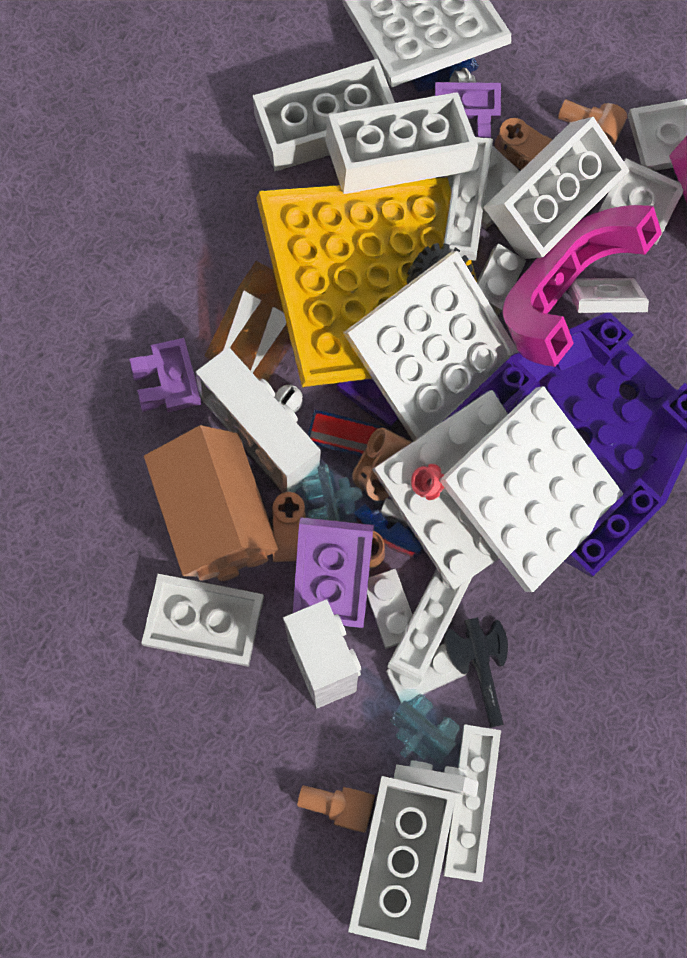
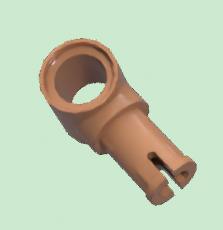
M567 99L564 100L559 112V120L571 123L594 117L611 144L615 145L627 119V113L623 108L616 104L604 103L600 108L593 107L590 109Z
M303 785L297 806L328 815L330 820H334V825L366 833L375 795L343 787L342 791L336 790L333 793Z

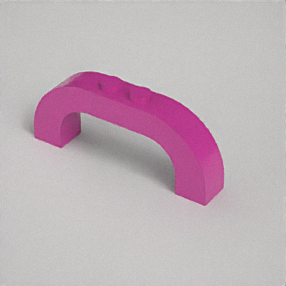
M628 205L614 207L581 219L544 257L537 258L515 283L504 301L503 317L518 352L524 358L537 364L556 367L574 342L564 316L551 315L548 312L581 272L594 261L616 253L645 255L662 234L654 206Z

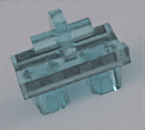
M328 464L318 466L317 474L301 480L303 492L307 500L323 496L325 501V507L308 511L309 518L344 522L340 504L344 505L345 514L356 512L354 501L362 498L361 488H350L349 479L341 478L338 480L340 490L337 491L332 471H329Z
M418 694L409 702L404 700L390 721L400 729L395 736L406 745L400 752V755L406 758L413 751L424 760L430 754L441 763L456 745L454 740L460 730V726L447 717H444L437 727L430 722L426 716L433 706L422 694Z

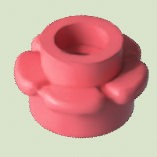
M436 464L417 468L411 478L413 491L420 497H426L427 500L438 498L440 492L444 489V486L439 481L444 476V474H441V468Z

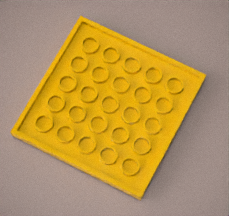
M448 177L425 179L349 194H343L340 185L259 191L256 197L302 387L372 379L343 332L407 285L408 270L425 247L429 246L431 248L433 244L439 243L441 249L444 244L452 192ZM468 260V261L465 263L466 266H467V265H471V264H472V261H471V260ZM473 268V271L471 272V274L474 275V279H475V281L477 282L476 275H475L474 268Z

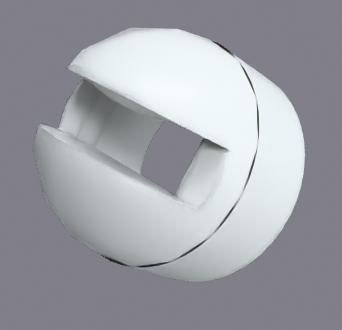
M291 384L284 385L278 389L275 399L283 406V399L290 391L294 392L286 405L295 413L303 404L302 393L296 386Z

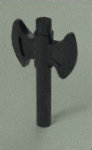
M478 617L465 620L466 639L460 637L452 629L446 630L445 646L447 654L455 668L463 675L468 673L469 663L472 660L482 692L489 727L504 725L489 662L491 657L497 666H504L508 654L506 632L501 622L495 620L489 632L484 636Z

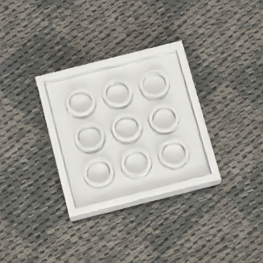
M342 0L345 9L375 59L379 60L382 71L391 87L511 44V32L489 0Z
M451 251L343 332L413 441L440 424L512 355L519 353L458 251Z
M544 386L535 388L439 480L525 592H534L592 532L596 521L623 495L617 484Z
M493 390L486 392L372 469L452 590L498 560L499 557L445 488L440 492L438 498L427 500L426 497H420L413 491L411 478L417 468L421 466L428 467L429 464L438 465L441 468V474L445 475L508 415Z

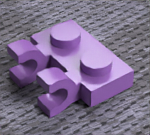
M435 82L434 96L458 92L467 118L477 119L476 137L491 138V119H500L501 83Z
M184 338L151 345L152 355L129 359L134 381L147 378L157 372L161 385L154 388L137 390L142 412L155 409L164 403L166 404L167 412L201 405V398Z

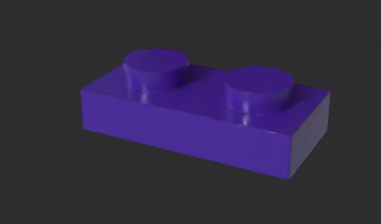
M373 378L337 384L339 392L390 430L399 421L396 413Z

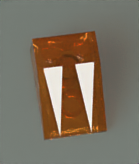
M255 261L237 288L205 353V357L212 360L226 348L230 347L259 381L264 379L268 382L292 344L274 270Z

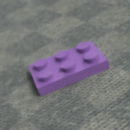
M300 518L293 613L327 599L333 614L339 615L343 626L364 628L374 525Z

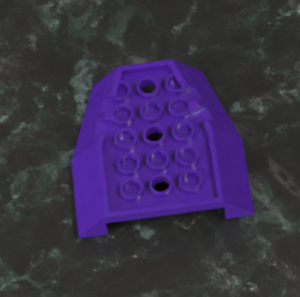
M606 312L569 329L574 344L556 367L534 363L524 358L520 353H516L504 362L447 417L449 418L490 390H493L507 414H509L535 388L544 386L576 430H583L589 435L590 443L588 447L623 493L596 521L592 532L564 560L565 563L590 577H593L667 502L687 458V384L684 383L676 390L628 345L634 334L610 312ZM624 384L632 386L636 391V398L633 400L623 398L619 392V387Z

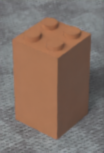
M200 425L144 455L183 576L198 577L199 580L217 577L219 581H226L238 576V570L245 566L255 567L267 562V556L279 550L239 433Z

